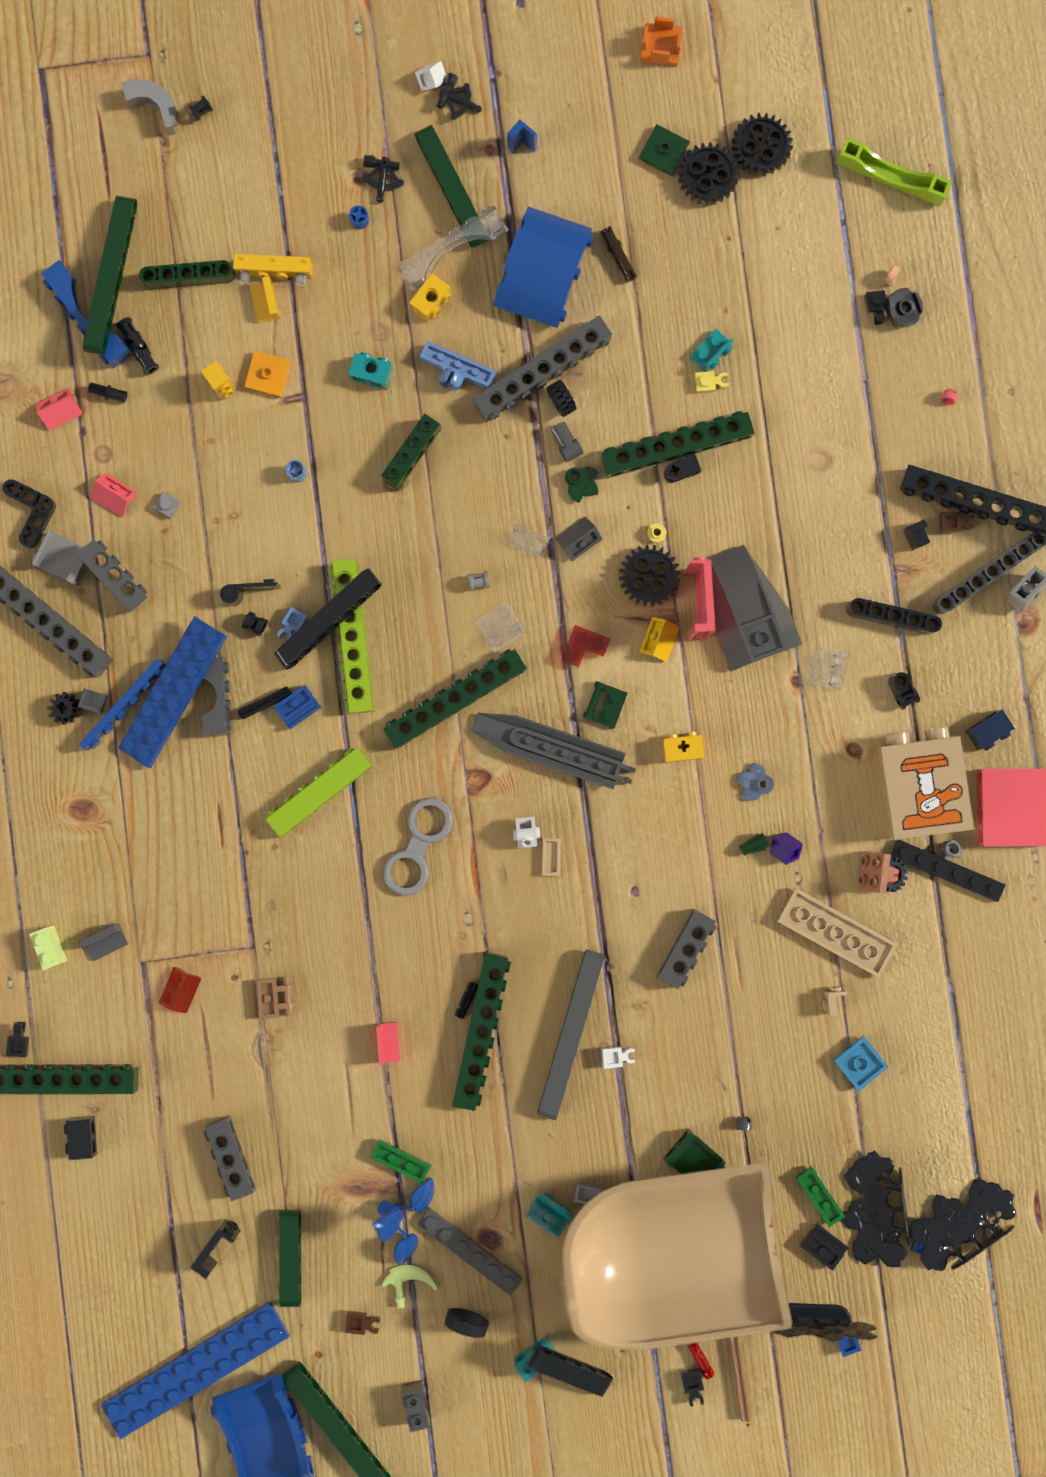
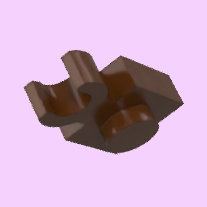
M961 512L940 513V533L961 532V527L965 530L975 528L974 525L967 524V519H973L974 515L969 514L961 518Z
M348 1311L345 1333L364 1335L365 1329H367L371 1333L377 1334L379 1328H374L372 1323H380V1317L374 1316L367 1319V1313Z

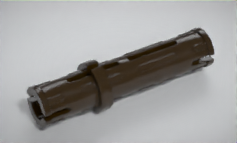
M608 226L601 230L600 233L608 245L607 250L612 253L626 282H630V279L631 281L636 279L637 275L621 247V241L617 240L612 227Z

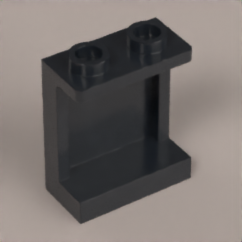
M225 1219L190 1268L206 1279L218 1263L209 1254L221 1238H225L230 1243H233L241 1231L239 1226L234 1221Z

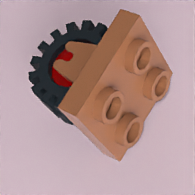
M863 851L860 860L861 868L858 877V889L886 893V891L897 892V890L902 889L901 886H905L906 883L903 881L908 879V877H905V874H908V870H904L907 866L902 864V860L891 857L890 854Z

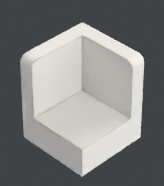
M441 61L427 64L415 72L421 91L437 88L444 83L443 81L446 78Z

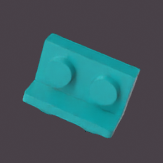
M715 329L689 358L704 372H707L709 369L714 370L720 363L719 359L721 356L724 355L726 357L731 352L734 340L732 338L728 340L721 332Z

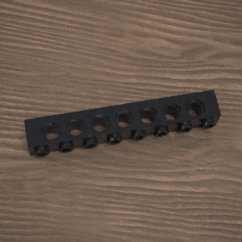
M908 464L899 489L903 491L904 495L911 497L916 495L921 497L923 501H935L945 508L954 507L964 514H977V517L980 519H993L1000 525L1006 526L1009 524L1015 526L1014 528L1019 531L1025 532L1028 530L1034 532L1035 536H1046V506ZM923 481L927 487L919 488L917 482ZM942 487L945 493L938 494L935 488ZM961 493L964 499L957 500L954 494ZM973 499H980L982 501V505L976 506L973 503ZM997 504L1000 506L1001 511L995 512L991 506ZM1016 510L1020 516L1015 518L1011 515L1010 511ZM1029 517H1037L1038 523H1032Z

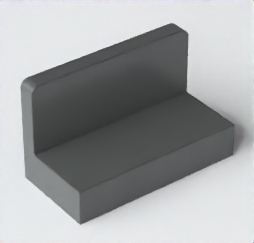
M583 517L557 536L555 540L564 549L568 558L574 561L601 541L602 537L596 526L586 517Z
M118 923L80 941L79 944L82 949L87 948L91 959L96 961L126 946L128 942Z

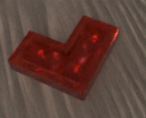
M575 625L561 661L579 668L585 650L604 657L610 638Z

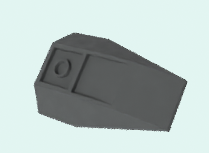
M744 545L708 558V560H711L717 637L730 671L803 645L789 608Z

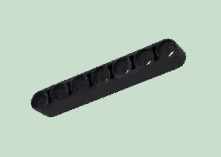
M365 569L275 651L274 655L286 670L299 663L382 586L371 569Z

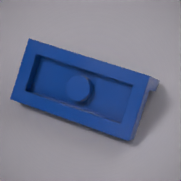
M519 119L507 133L508 150L514 154L524 143L535 152L537 149V133Z

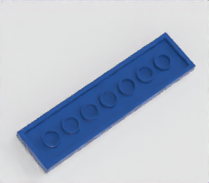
M193 617L118 748L145 767L152 768L228 636L200 618Z

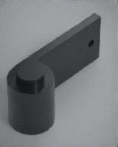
M263 579L264 583L228 584L220 590V597L226 604L238 606L243 600V591L281 589V585L278 582H273L275 579Z

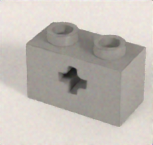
M1035 566L1009 592L1008 603L1021 613H1024L1046 590V573Z

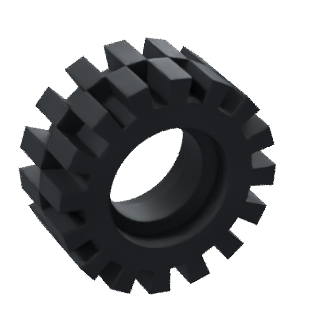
M559 379L547 386V393L562 417L577 410L575 401L563 381Z

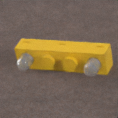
M234 254L233 269L236 275H238L239 283L243 286L249 284L250 276H257L261 279L270 276L281 280H286L288 277L295 278V285L298 288L306 286L307 278L312 279V261L310 257Z

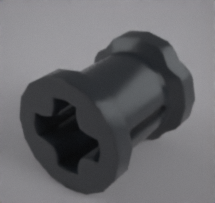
M204 95L194 105L188 106L198 121L208 111H213L212 106Z

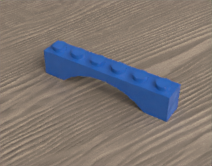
M58 260L41 273L45 278L43 283L49 291L52 289L55 291V299L61 306L65 304L68 308L65 312L72 320L76 319L78 321L77 327L85 335L88 320L84 317L77 302L76 281L61 261ZM110 333L106 353L99 356L106 365L110 363L115 368L132 354L116 334Z

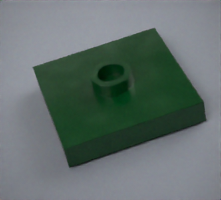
M656 124L639 156V160L672 176L690 141Z

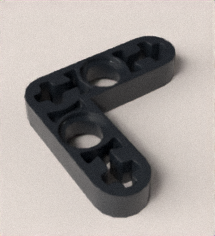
M9 479L3 484V492L7 496L33 508L19 535V542L26 548H34L40 541L56 509V503L50 497L16 480ZM9 486H14L20 490V494L8 489ZM28 492H33L34 499L31 502L25 501V495ZM38 501L48 502L50 507L44 509V506L39 504ZM36 517L42 519V524L39 527H34L33 520ZM29 528L38 531L37 534L30 531ZM30 535H31V538L33 539V541H32V542H29V541L27 542V540H25V537H26V536L30 537Z

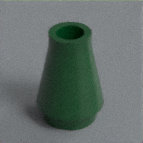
M757 833L739 846L745 856L764 851L769 847L764 833Z

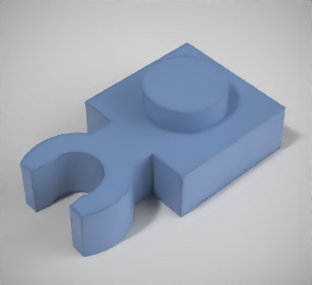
M290 607L281 622L285 625V628L279 630L277 636L281 638L283 633H287V641L292 636L293 631L297 632L305 624L308 616Z

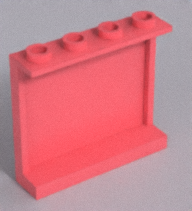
M695 557L683 572V576L695 575L698 624H694L686 633L687 641L706 640L715 631L711 560H706V557Z
M1046 769L976 770L978 846H1046Z

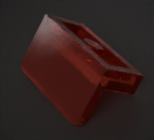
M173 967L159 1003L169 1010L187 1013L201 978L188 974L180 968Z

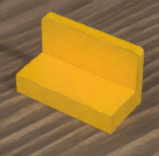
M270 276L263 277V283L250 286L258 323L280 319Z
M652 617L640 653L667 662L679 631V626L666 619Z

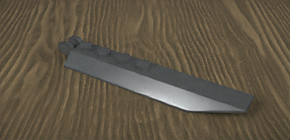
M477 713L471 730L506 753L610 789H614L616 780L628 784L632 783L630 778L618 775L620 768L630 773H635L636 771L635 768L622 764L626 754L624 752L517 715Z

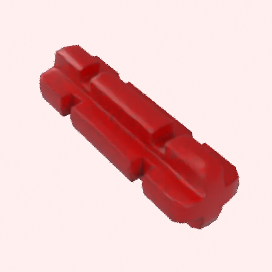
M698 1342L690 1343L688 1349L693 1354L705 1379L712 1378L715 1375L703 1351L700 1350Z

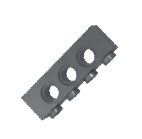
M93 539L76 555L129 612H132L148 598L145 595L147 591L141 584L136 585L132 581L134 577L127 569L123 571L118 566L121 562L114 555L110 557L105 552L108 548L100 540L96 542ZM97 555H103L106 558L104 565L98 566L95 564L94 559ZM113 569L119 572V578L114 581L108 578V572ZM124 584L132 586L133 591L130 595L122 593L121 587Z
M693 909L660 968L657 977L677 989L680 986L683 987L688 979L686 975L689 969L693 970L698 961L695 959L699 952L702 953L707 945L705 942L706 938L714 933L716 921ZM695 928L702 930L699 938L692 936V931ZM685 945L692 946L691 954L685 955L683 953ZM676 962L683 963V969L679 972L673 969Z
M231 1116L209 1123L205 1127L204 1135L207 1142L210 1141L212 1158L218 1163L217 1172L219 1177L224 1180L226 1196L230 1197L231 1201L253 1194L256 1186ZM219 1136L226 1138L227 1143L225 1145L219 1143ZM225 1155H231L233 1163L226 1162ZM231 1174H238L240 1181L232 1180Z

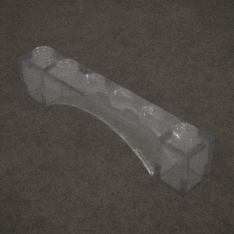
M495 206L486 207L480 215L469 218L460 228H453L449 235L436 239L433 245L419 250L413 258L403 260L397 268L407 287L414 291L425 283L441 258L454 247L472 240H495L509 231Z

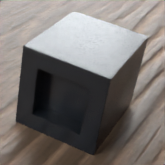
M925 519L903 530L912 551L930 543L924 530L928 526Z

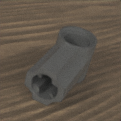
M565 421L558 423L550 429L566 463L584 454L577 439H574Z

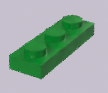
M381 1139L378 1140L370 1157L420 1183H423L431 1167V1164Z
M812 1166L796 1176V1179L829 1228L845 1217Z

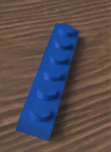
M156 659L79 745L85 750L96 748L100 743L99 739L103 735H107L113 729L112 725L126 715L125 711L127 708L134 706L139 700L138 696L150 689L152 686L151 682L155 678H159L166 664L162 660Z

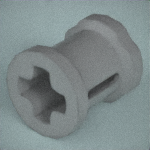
M487 571L477 575L468 574L471 591H474V588L480 587L490 588Z

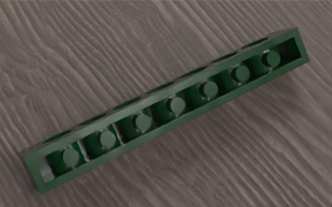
M737 411L732 413L731 417L725 418L720 416L714 418L713 422L709 423L702 421L696 423L695 427L692 428L684 426L678 428L677 432H663L656 438H651V436L645 437L640 440L641 442L635 444L627 442L621 448L609 447L601 453L606 477L608 479L679 459L692 453L696 454L750 439L755 432L749 412ZM727 425H734L736 427V431H729L727 429ZM711 429L716 430L718 436L712 437L708 431ZM697 435L700 441L693 442L690 436ZM679 440L682 446L675 447L672 441ZM661 445L664 451L656 452L654 446ZM642 450L645 452V456L639 458L635 452ZM624 455L627 461L621 463L617 460V457Z
M507 649L500 654L501 658L496 661L494 659L487 661L483 669L479 671L474 669L467 674L468 678L462 681L461 678L451 684L452 687L450 689L438 691L435 693L436 697L430 701L428 698L423 700L414 711L411 708L402 713L403 717L396 721L394 718L385 724L387 727L383 730L394 748L402 747L525 672L527 668L516 650L511 651ZM501 663L508 664L509 670L506 673H501L498 670V666ZM490 673L493 676L492 681L489 683L483 682V674ZM468 683L476 685V690L473 693H468L465 690ZM452 693L460 695L457 703L450 702L449 696ZM435 703L443 704L442 712L435 713L433 711ZM423 712L427 715V720L424 723H419L417 715ZM405 722L409 723L411 726L410 731L402 733L400 726Z
M485 952L453 1107L475 1111L476 1106L481 1104L482 1095L479 1094L480 1087L485 1086L486 1076L483 1075L484 1067H489L491 1058L487 1056L488 1049L493 1048L495 1038L491 1037L492 1030H497L499 1020L495 1016L497 1010L501 1011L503 999H499L501 991L505 992L507 980H503L505 972L509 973L511 961H507L508 956ZM490 970H499V978H491L489 976ZM493 988L496 991V995L493 998L487 997L485 995L486 989ZM489 1007L492 1010V1014L488 1017L481 1014L482 1008ZM484 1026L487 1028L488 1033L481 1036L477 1033V1028ZM477 1045L482 1046L484 1052L477 1055L473 1052V1047ZM477 1065L480 1071L473 1074L469 1071V1066ZM467 1084H473L475 1091L469 1093L464 1087Z
M15 1064L4 1065V1068H0V1075L4 1079L3 1083H0V1094H134L138 1091V1067H132V1064H123L120 1067H113V1064H104L101 1067H94L93 1064H84L82 1067H74V1064L62 1065V1068H55L54 1064L43 1065V1068H36L35 1064L23 1065V1068H16ZM17 1074L22 1076L23 1083L17 1081ZM37 1074L42 1077V1083L36 1081ZM56 1074H58V1075L61 1076V1078H62V1082H61V1083L56 1082V1080H55V1075H56ZM75 1074L81 1077V1083H77L74 1080ZM94 1074L100 1076V1083L94 1081ZM114 1074L120 1077V1083L114 1082Z

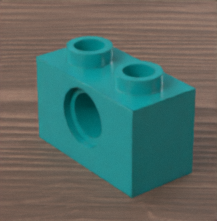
M360 352V354L354 353L348 375L350 380L387 390L393 367L392 363L386 358L379 357L376 359L364 352ZM374 366L376 370L373 373H368L366 371L367 368Z

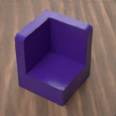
M785 832L773 837L770 854L787 865L799 860L803 843Z

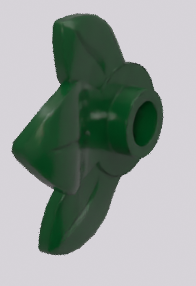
M589 466L582 469L574 467L566 472L565 481L569 485L568 494L572 500L580 503L583 495L594 496L598 494V487L593 480L599 473L596 469ZM577 475L578 479L576 481H573L571 479V476Z

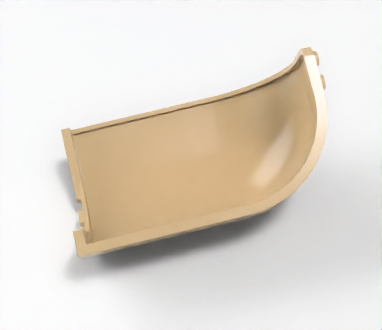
M768 1163L623 1183L603 1191L589 1201L573 1220L563 1248L564 1276L560 1277L566 1319L570 1318L575 1334L590 1344L604 1348L643 1350L791 1329L792 1320L778 1256L773 1255L775 1253V1237L770 1217H772V1180Z

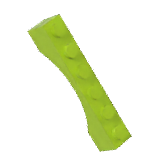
M848 137L835 163L938 207L945 200L953 182L937 174L916 172L897 166L875 154L865 144Z

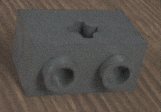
M422 1380L404 1384L401 1395L410 1432L429 1428L431 1418Z

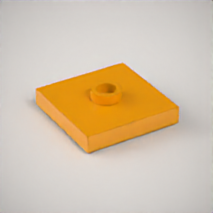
M254 351L244 387L282 398L292 361Z

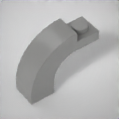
M144 79L121 82L125 99L130 109L143 105L156 107L161 111L169 136L177 134L175 126L178 125L175 115L179 113L171 96L164 88Z

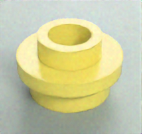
M659 523L652 524L647 531L648 538L655 543L663 541L666 537L665 527ZM656 529L659 530L660 535H654L653 531Z

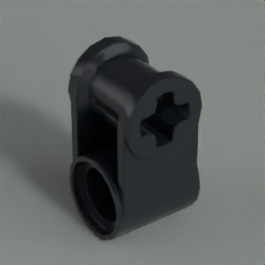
M695 453L670 463L664 471L665 480L669 483H675L702 472ZM671 469L673 472L677 471V474H670Z
M899 672L889 677V686L901 710L906 709V706L914 702H920L919 694L908 674ZM897 676H900L903 680L901 686H898L895 682Z

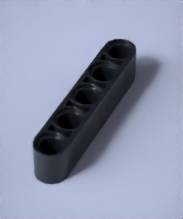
M862 598L853 599L846 606L847 614L851 617L923 634H933L942 627V621L938 616ZM853 603H857L860 606V612L853 610ZM872 607L878 609V617L872 615ZM891 612H895L897 614V621H893L890 618ZM910 616L916 619L915 625L909 623ZM929 620L933 621L935 624V628L933 630H931L927 625Z
M537 1345L528 1361V1365L541 1374L604 1397L613 1381V1377L608 1372L542 1345Z

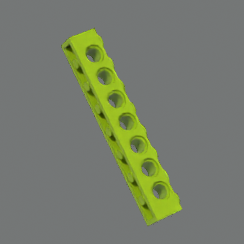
M356 558L332 561L333 566H330L331 578L335 580V585H332L333 597L348 585L340 583V579L343 576H349L350 583L359 575ZM361 605L352 613L354 614L352 622L348 623L344 620L336 628L337 634H341V642H338L339 653H343L344 661H340L341 671L345 672L346 680H343V690L347 691L348 696L345 699V708L349 710L350 714L374 712L363 608ZM355 632L356 639L351 642L347 641V634ZM351 651L358 652L356 660L352 661L349 659ZM356 669L360 670V677L356 680L352 679L351 672ZM360 688L363 691V695L356 699L353 697V691Z

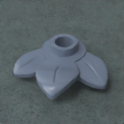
M752 763L750 772H742L736 776L737 782L745 788L741 795V798L744 800H757L761 794H768L773 790L774 782L771 777L766 775L765 768L760 764ZM766 781L767 787L762 788L761 782Z

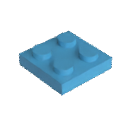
M863 1035L833 1059L858 1091L888 1068V1065Z

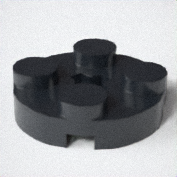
M900 288L891 293L889 298L885 300L886 313L894 327L906 328L919 321L920 314L923 312V303L916 292L913 293L909 288ZM902 304L907 306L905 312L901 308Z

